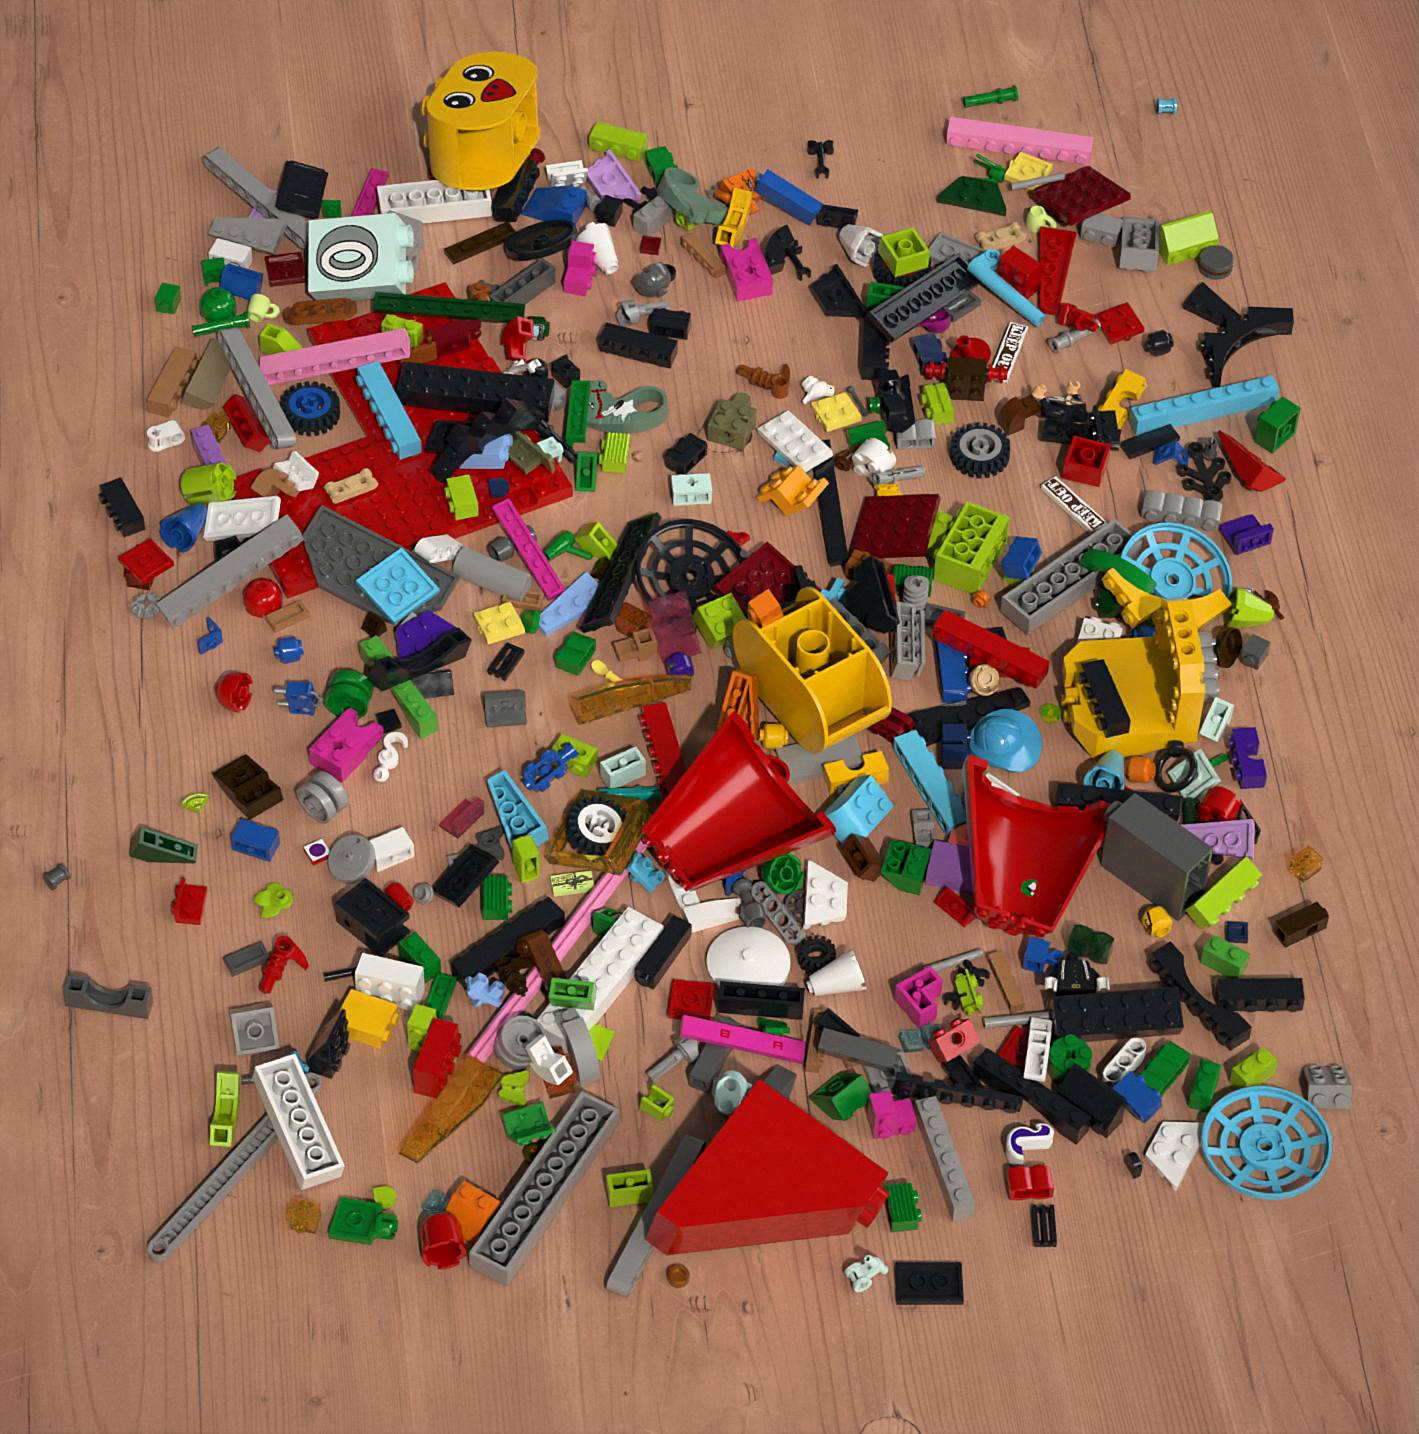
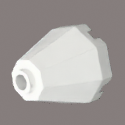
M850 224L843 227L839 238L851 260L864 267L869 265L867 262H874L875 253L879 251L880 237L883 234L870 227Z

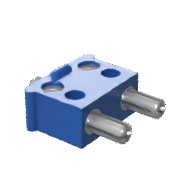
M289 681L287 688H274L275 694H285L287 700L278 699L277 706L289 707L292 714H308L313 716L316 707L320 705V702H323V697L314 692L313 684L310 681L308 683Z

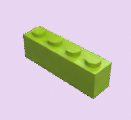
M1246 856L1234 864L1185 911L1200 929L1207 925L1212 927L1220 920L1218 916L1221 913L1225 915L1233 908L1231 904L1234 901L1238 903L1246 896L1244 892L1247 889L1251 891L1259 884L1257 880L1262 874Z

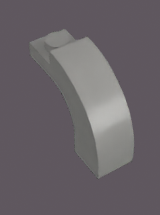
M575 1007L554 1013L555 1020L567 1042L572 1060V1071L579 1085L583 1086L600 1080L596 1051L583 1017L578 1015Z

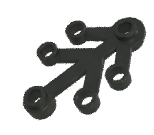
M1192 442L1188 446V455L1191 459L1195 460L1199 472L1189 468L1186 464H1180L1177 468V474L1181 477L1188 475L1204 482L1205 486L1196 483L1192 478H1186L1183 482V488L1186 491L1194 489L1203 493L1206 500L1219 502L1223 498L1222 488L1225 484L1231 482L1232 475L1227 471H1223L1216 484H1213L1212 480L1219 470L1224 469L1225 459L1221 457L1215 458L1212 467L1208 471L1202 458L1203 445L1199 442Z

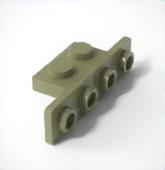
M520 431L510 433L514 441L513 445L510 446L508 459L522 472L528 474L540 464L552 473L555 471L553 457L549 453H544L537 443L531 442L527 434H522Z

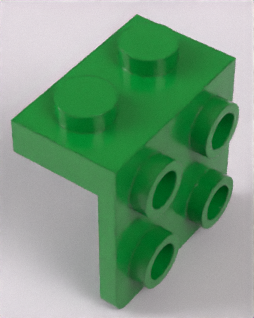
M542 1101L501 1113L507 1138L515 1144L519 1143V1146L530 1144L532 1139L538 1137L540 1140L550 1138L552 1133L557 1132L556 1127L548 1121L545 1105Z

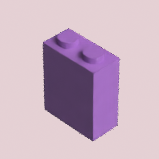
M934 840L925 885L939 888L947 886L951 890L973 894L969 847Z

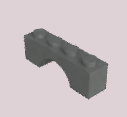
M68 974L63 990L65 1006L148 1019L153 1005L151 987L130 984L125 990L111 991L97 986L88 977Z

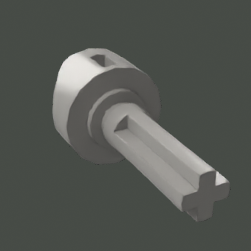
M634 300L622 301L616 314L618 323L621 326L635 325L639 322L640 316L653 314L654 308L670 310L669 302L661 301L637 306Z
M680 1036L674 1040L676 1050L646 1073L650 1081L655 1082L683 1059L689 1063H693L698 1059L701 1051L698 1049L697 1041L692 1039L685 1041L687 1038Z

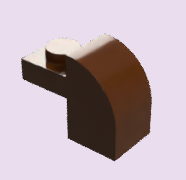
M1032 394L1020 400L1015 396L1000 410L998 424L1008 436L1023 430L1025 419L1040 413L1042 406Z

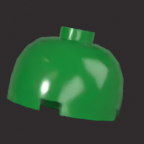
M214 287L208 289L203 293L199 301L200 316H203L206 322L226 319L228 315L235 316L237 313L235 297L225 288Z
M788 853L765 862L762 868L763 882L777 894L785 895L797 891L804 878V872H801L800 867L802 865L801 861L795 855Z

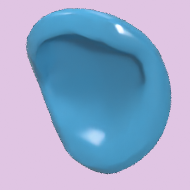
M1000 709L991 712L978 721L970 732L971 741L968 744V748L971 750V755L987 760L989 766L1020 773L1031 769L1040 758L1042 750L1040 731L1031 718L1019 711Z

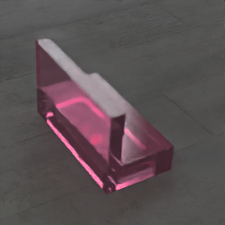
M478 797L472 803L465 799L439 824V827L459 839L484 814V801Z

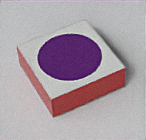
M322 839L303 847L313 866L328 859L330 850Z

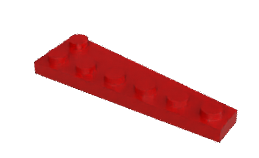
M1040 227V263L1042 264L1040 311L1044 314L1058 316L1076 239V232Z

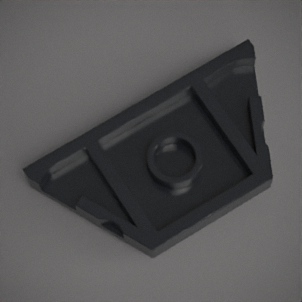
M835 264L828 274H823L820 280L811 285V292L826 316L864 318L865 312H868L838 264Z

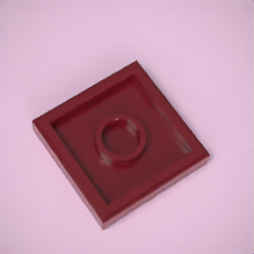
M302 252L265 256L270 287L307 283Z

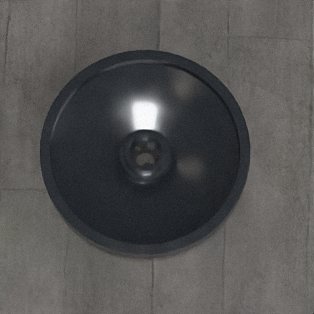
M549 220L527 226L515 232L505 242L507 255L517 260H532L553 255L569 247L572 241H576L578 238L577 227L568 220Z

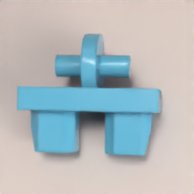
M637 852L634 853L632 862L626 868L630 872L629 878L633 882L638 881L649 893L654 892L656 886L664 880L665 874L661 870L656 871L652 867L653 863L649 857H643Z

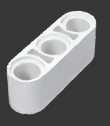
M448 534L422 538L415 546V553L429 563L456 559L463 545Z
M1140 1038L1130 1039L1104 1069L1102 1082L1113 1088L1130 1071L1134 1073L1144 1060L1146 1051L1145 1041Z

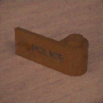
M537 930L518 939L517 951L524 957L532 956L548 994L552 978L567 979L545 931Z

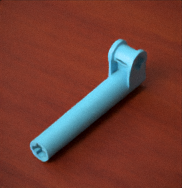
M989 249L979 257L974 258L969 263L967 271L1035 327H1038L1044 321L1046 315L995 272L999 257L1001 256L999 251Z

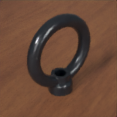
M1173 740L1168 742V750L1158 758L1155 764V783L1161 790L1175 793L1188 787L1194 780L1198 768L1197 759L1191 750L1184 747L1182 741ZM1185 756L1189 761L1187 776L1177 784L1170 785L1165 783L1162 778V768L1165 762L1171 757Z

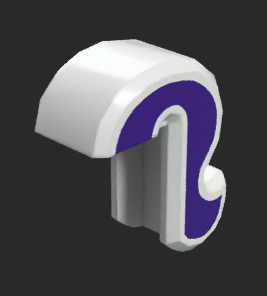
M1038 1123L1035 1130L1026 1126L1012 1129L1007 1135L1005 1154L1008 1162L1012 1166H1023L1022 1150L1049 1149L1053 1142V1128L1046 1123Z

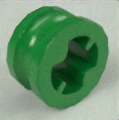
M869 397L870 414L873 412L880 413L879 397H876V399Z

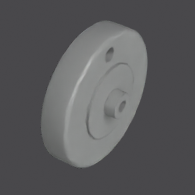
M358 834L342 837L333 845L329 852L328 868L330 873L336 879L346 884H353L363 880L371 872L375 863L376 853L374 846L369 840Z

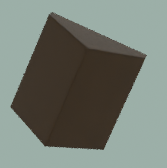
M606 556L596 561L590 573L592 578L602 579L610 562Z
M372 612L368 613L361 627L371 637L376 635L380 637L387 631L385 622Z

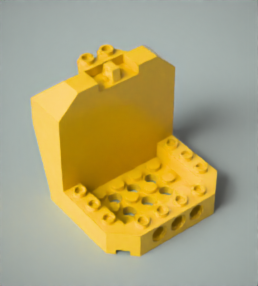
M1187 597L1162 598L1161 607L1157 609L1159 620L1155 621L1156 632L1153 633V637L1080 641L1063 658L1064 694L1060 695L1061 706L1067 708V710H1063V720L1068 722V724H1072L1073 734L1094 761L1099 760L1106 752L1111 750L1118 751L1122 754L1123 758L1168 748V742L1173 740L1182 741L1184 744L1197 741L1205 697V684H1201L1203 680L1202 672H1205L1191 599ZM1104 659L1131 720L1129 733L1106 738L1103 731L1099 730L1097 716L1092 714L1090 700L1086 699L1083 684L1080 685L1077 676L1080 673L1081 664Z

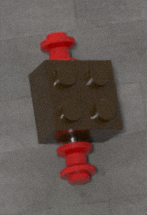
M949 357L946 369L945 361H942L940 365H935L930 360V364H926L925 375L929 376L930 380L934 376H940L941 380H944L945 375H947L946 387L952 400L984 401L987 375L988 383H991L992 379H998L1003 384V380H1007L1008 369H1005L1002 364L999 368H993L992 364H989L987 370V359Z

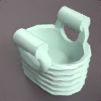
M734 1070L725 1071L719 1077H714L711 1092L715 1099L714 1105L719 1112L725 1115L733 1114L752 1089V1084L746 1082L743 1075Z

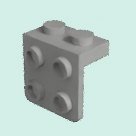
M1311 1065L1310 1067H1304V1075L1308 1084L1307 1101L1315 1108L1350 1109L1352 1083L1346 1068L1339 1065L1331 1067Z

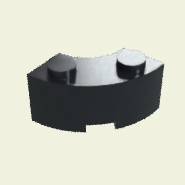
M784 225L776 230L767 243L763 256L771 275L783 271L785 265L784 255L792 250L795 240L788 225Z

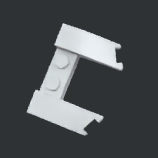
M662 867L683 920L692 924V932L738 920L739 915L735 913V906L740 907V898L700 903L695 891L686 892L680 884H676L671 877V873Z

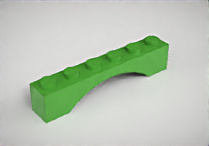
M377 635L359 643L360 658L370 672L374 661L387 656L394 658ZM411 680L390 688L401 705L410 726L420 739L438 731L437 715Z

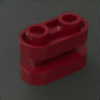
M892 707L889 716L870 726L869 730L873 734L887 739L890 743H894V737L911 731L914 727V721L907 714Z

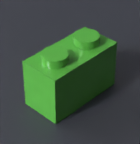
M1213 934L1203 948L1200 963L1230 979L1240 978L1247 969L1250 953Z
M552 978L549 1000L552 1006L575 1007V1009L594 1011L597 989L594 982Z

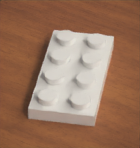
M789 410L757 428L758 434L793 467L800 465L805 472L833 456L832 450Z
M278 496L211 502L208 505L203 538L206 541L223 540L235 535L237 538L254 537L278 521L281 499Z

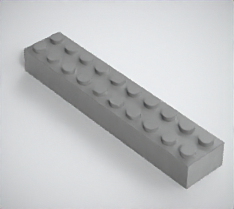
M583 1091L579 1094L557 1126V1132L552 1133L469 1252L471 1268L506 1286L509 1285L619 1125V1109Z

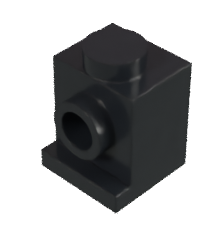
M566 354L551 363V376L566 389L571 386L572 380L580 381V369L569 360V356Z

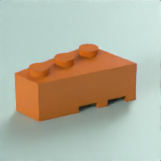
M741 669L733 670L717 729L722 726L733 711H736L747 723L754 739H758V675Z

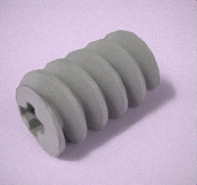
M912 575L904 581L903 603L915 604L916 614H919L920 610L925 612L928 600L929 579L921 575Z

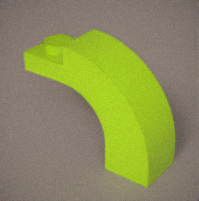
M217 1072L216 1105L214 1117L210 1124V1146L232 1147L239 1114L240 1072Z

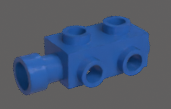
M570 742L563 746L564 749L559 753L555 750L552 752L547 750L540 756L541 761L536 765L533 762L524 769L525 773L523 776L525 780L523 783L530 791L534 789L537 793L539 791L544 792L551 786L550 782L555 778L557 780L562 778L567 773L566 770L569 767L566 762L579 755ZM558 763V768L553 770L551 768L552 764ZM537 776H542L540 782L535 781Z

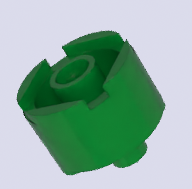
M1073 1034L1057 1039L1049 1050L1047 1063L1049 1076L1061 1085L1074 1063L1089 1072L1092 1050L1086 1042Z

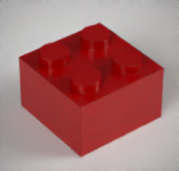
M1013 245L999 257L997 274L1028 300L1039 290L1042 264Z
M1073 436L1064 462L1062 478L1100 487L1109 461L1111 444Z

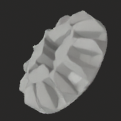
M148 591L146 594L139 593L137 597H133V601L130 603L132 613L144 619L155 617L161 612L156 605L161 600V597H157L156 593L150 594ZM146 601H148L149 604L145 609L144 604Z

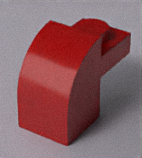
M517 316L506 325L502 334L501 345L506 346L508 360H517L518 362L521 359L523 361L527 360L525 343L534 338L533 320Z

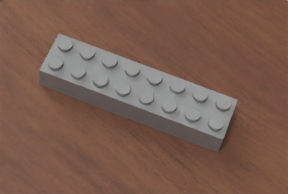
M1113 519L1028 578V580H1025L1002 596L1000 612L1027 635L1101 584L1102 571L1098 570L1095 573L1079 565L1080 560L1089 549L1106 551L1120 557L1123 548L1134 534L1119 521ZM1139 539L1133 544L1126 556L1136 560L1141 554L1142 540Z

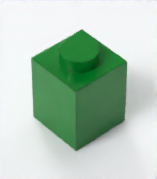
M162 282L155 297L156 311L175 314L181 301L180 286Z

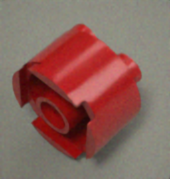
M1215 786L1214 789L1209 787L1196 808L1197 815L1199 816L1198 821L1199 823L1237 820L1240 806L1244 803L1241 799L1238 802L1235 799L1236 794L1224 787Z

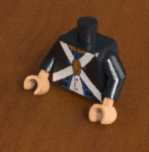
M1071 381L1069 382L1066 392L1070 395L1045 397L1044 394L1047 388L1043 384L1037 385L1032 394L1040 399L1039 403L1042 406L1041 417L1065 424L1085 422L1088 418V413L1086 412V403L1082 401L1080 394H1077L1080 387L1079 382L1075 381L1073 385Z

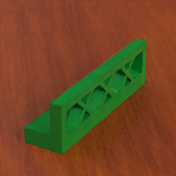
M572 380L566 443L573 450L574 443H586L591 381Z

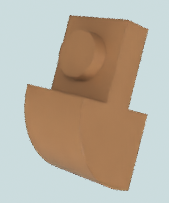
M652 628L633 632V638L614 642V649L620 662L638 658L639 662L655 653L658 642Z

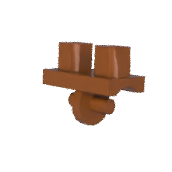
M473 283L469 289L470 299L490 301V286L485 287L481 283Z

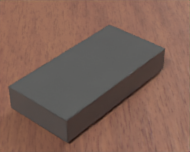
M260 941L223 957V962L231 976L234 977L266 963L270 955Z

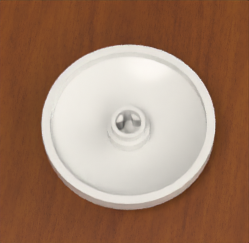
M737 927L722 933L713 941L707 953L706 969L711 982L715 984L718 990L720 988V981L783 986L790 973V954L783 941L772 932L758 927Z

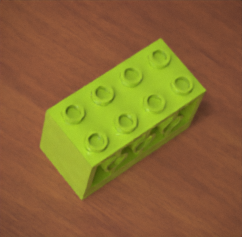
M966 502L964 507L958 510L957 519L952 521L948 535H944L941 542L942 546L940 549L937 548L934 553L933 559H935V563L933 565L934 581L973 595V593L981 590L1007 543L1010 517Z

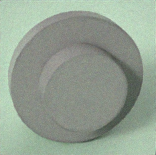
M429 884L418 885L414 890L415 900L423 905L430 903L433 898V888Z

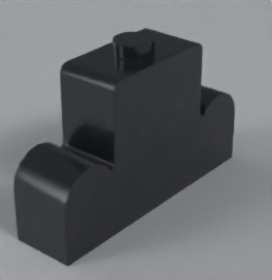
M869 556L855 568L853 578L858 583L841 596V601L844 608L855 616L867 629L871 627L885 634L900 624L884 563Z

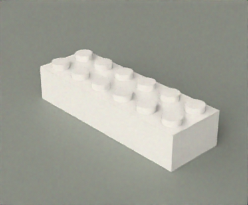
M438 180L377 186L380 214H387L391 210L420 220L422 224L492 216V201L489 189H456L444 185Z
M296 1054L256 1066L252 1079L300 1189L304 1190L341 1177L345 1167Z

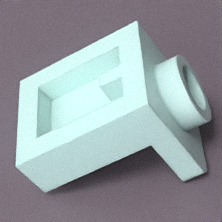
M553 436L537 443L544 453H549L557 462L562 461L563 447L559 442L557 443Z

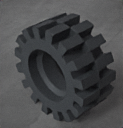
M815 935L814 939L809 936L807 940L804 939L802 944L799 945L798 964L802 970L805 969L807 974L810 971L813 974L836 959L834 943L831 944L830 939L825 941L824 936L821 939H818V935ZM812 952H821L825 955V957L822 959H813L809 956V954Z

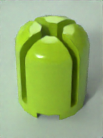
M222 462L191 467L183 473L180 488L185 500L190 504L201 503L205 505L211 502L231 500L236 494V491H233V480L236 479V475L230 465H225Z

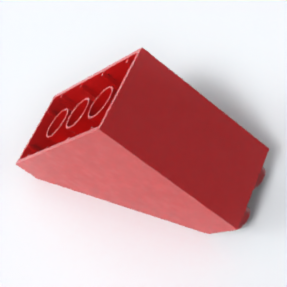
M759 1079L659 1208L645 1240L667 1256L846 1235L851 1232L857 1222L868 1228L882 1209L883 1203L890 1195V1192L882 1187L889 1172Z

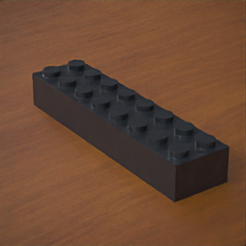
M403 361L396 391L402 406L479 414L481 411L496 413L506 398L533 403L545 414L543 420L549 423L555 395L554 379Z

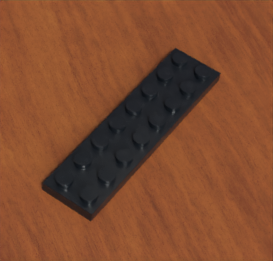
M958 253L871 310L866 316L889 342L893 343L951 304L965 292L981 284V281L967 271L969 263Z
M658 512L627 523L581 622L579 629L583 633L596 631L601 627L611 626L615 623L624 599L629 593L630 586L635 580L636 560L639 549L647 536L659 527L658 525L662 517Z

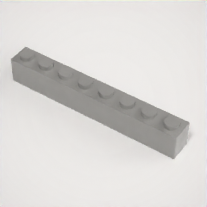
M286 514L157 602L156 605L174 629L184 624L193 615L200 613L209 604L216 602L218 598L227 592L232 591L243 581L248 580L253 574L264 569L269 563L282 557L288 550L298 546L304 538L298 527Z

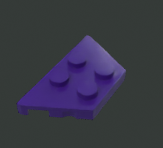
M430 610L397 627L395 636L399 659L412 657L436 642L444 633L457 627Z

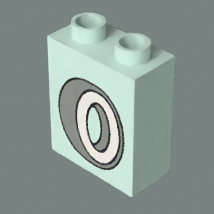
M396 213L309 220L308 292L316 300L349 298L352 301L375 299V292L406 294V283H412L414 279L413 265L410 260L406 261V248L413 247L414 243L411 225H405Z

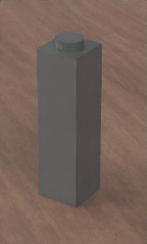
M720 1016L718 1020L719 1023L740 1027V1023L731 1018ZM706 1043L689 1075V1087L709 1094L712 1089L713 1079L718 1077L732 1048Z
M823 1028L818 1046V1053L892 1073L894 1067L898 1068L901 1055H897L898 1048L827 1028Z

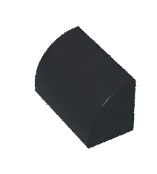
M451 669L431 671L411 679L424 699L454 695Z

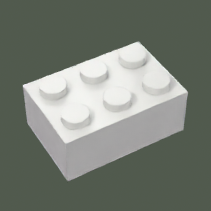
M362 953L355 971L356 990L398 1004V1007L402 1009L413 1010L416 1004L420 1005L425 992L424 967Z

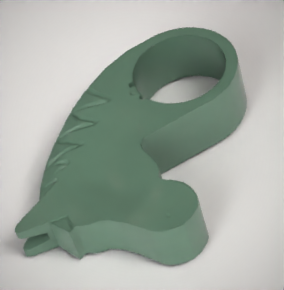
M666 168L658 185L660 196L670 206L682 213L691 225L694 222L698 224L709 222L720 225L728 208L718 201H711L697 193L699 181L690 173L678 168Z

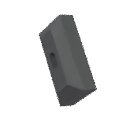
M968 290L942 310L948 311L951 321L955 322L979 307L981 299Z
M927 603L924 612L925 623L934 625L945 610L964 619L966 612Z

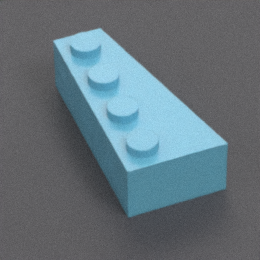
M503 770L487 779L489 790L511 852L513 851L512 841L521 836L531 835L537 847L548 841L549 835L546 825L508 773Z

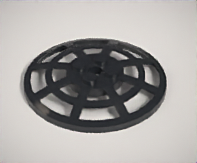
M695 519L669 521L653 530L639 549L636 560L637 582L648 603L658 613L674 623L698 628L692 617L697 609L696 600L703 597L710 601L718 599L711 592L714 583H718L730 573L729 567L721 554L729 547L738 559L739 564L746 560L740 556L742 548L728 533L713 524ZM685 528V539L673 541L666 546L658 539L660 534L669 530ZM693 529L708 532L723 542L714 549L703 542L693 540ZM652 542L659 552L653 560L652 569L648 570L641 568V562L644 552ZM685 546V555H681L676 559L669 552L676 547ZM693 547L700 548L710 555L706 559L694 555ZM662 557L671 565L668 573L657 571ZM715 560L720 564L724 575L715 576L711 566ZM687 574H693L696 577V580L692 581L688 579ZM642 576L652 578L655 590L662 598L659 602L656 603L649 595L644 586ZM658 580L669 582L672 590L667 595L661 589ZM678 595L688 599L689 608L680 606L672 600ZM669 605L678 611L690 614L692 622L677 618L666 612L663 608Z

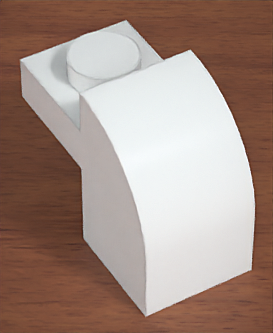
M538 1035L525 1047L531 1058L530 1066L546 1082L559 1085L573 1073L565 1056L554 1053L544 1035Z

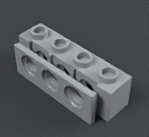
M896 601L900 624L891 630V678L911 681L914 672L915 677H920L926 663L924 610H920L919 614H916L915 604Z

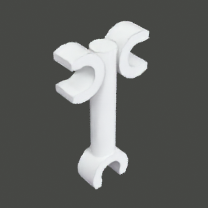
M537 358L527 364L523 359L519 362L516 360L503 373L517 374L526 371L533 373L536 367L541 366V363Z

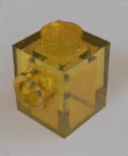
M1307 846L1291 858L1289 871L1294 877L1304 883L1321 871L1323 857L1311 846Z

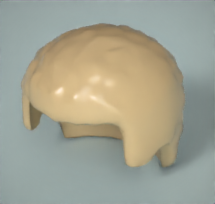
M988 664L977 665L969 674L968 683L970 688L980 696L991 695L998 689L999 673Z

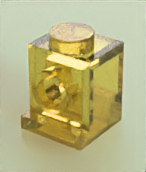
M213 411L208 419L201 424V426H210L217 443L221 442L231 428L228 415L222 411L219 413Z

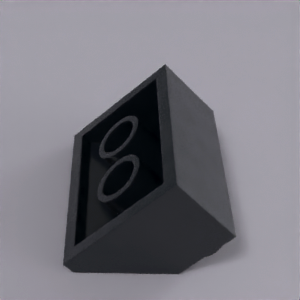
M1074 1063L1057 1090V1094L1091 1116L1090 1127L1093 1131L1108 1138L1123 1121L1126 1098Z

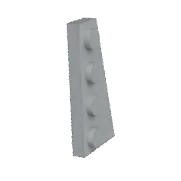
M215 217L208 234L211 237L252 247V249L275 255L288 221L286 219Z

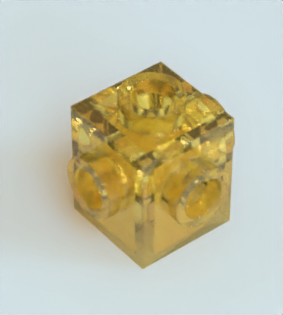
M294 1200L292 1208H288L286 1220L290 1224V1230L298 1233L316 1234L321 1218L320 1204L312 1203L308 1200Z

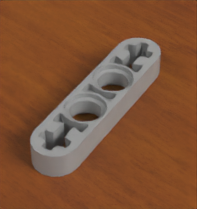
M765 882L755 883L751 889L752 896L764 906L766 915L783 938L793 946L802 944L806 934L777 894ZM761 888L764 889L763 892L765 893L766 896H768L767 898H765V897H763L762 895H760V894H761V892H760V889H761ZM776 901L777 908L770 912V903ZM787 916L788 923L785 926H780V919ZM790 929H792L794 932L797 933V934H796V936H797L796 939H793L794 936H793V934L789 931Z

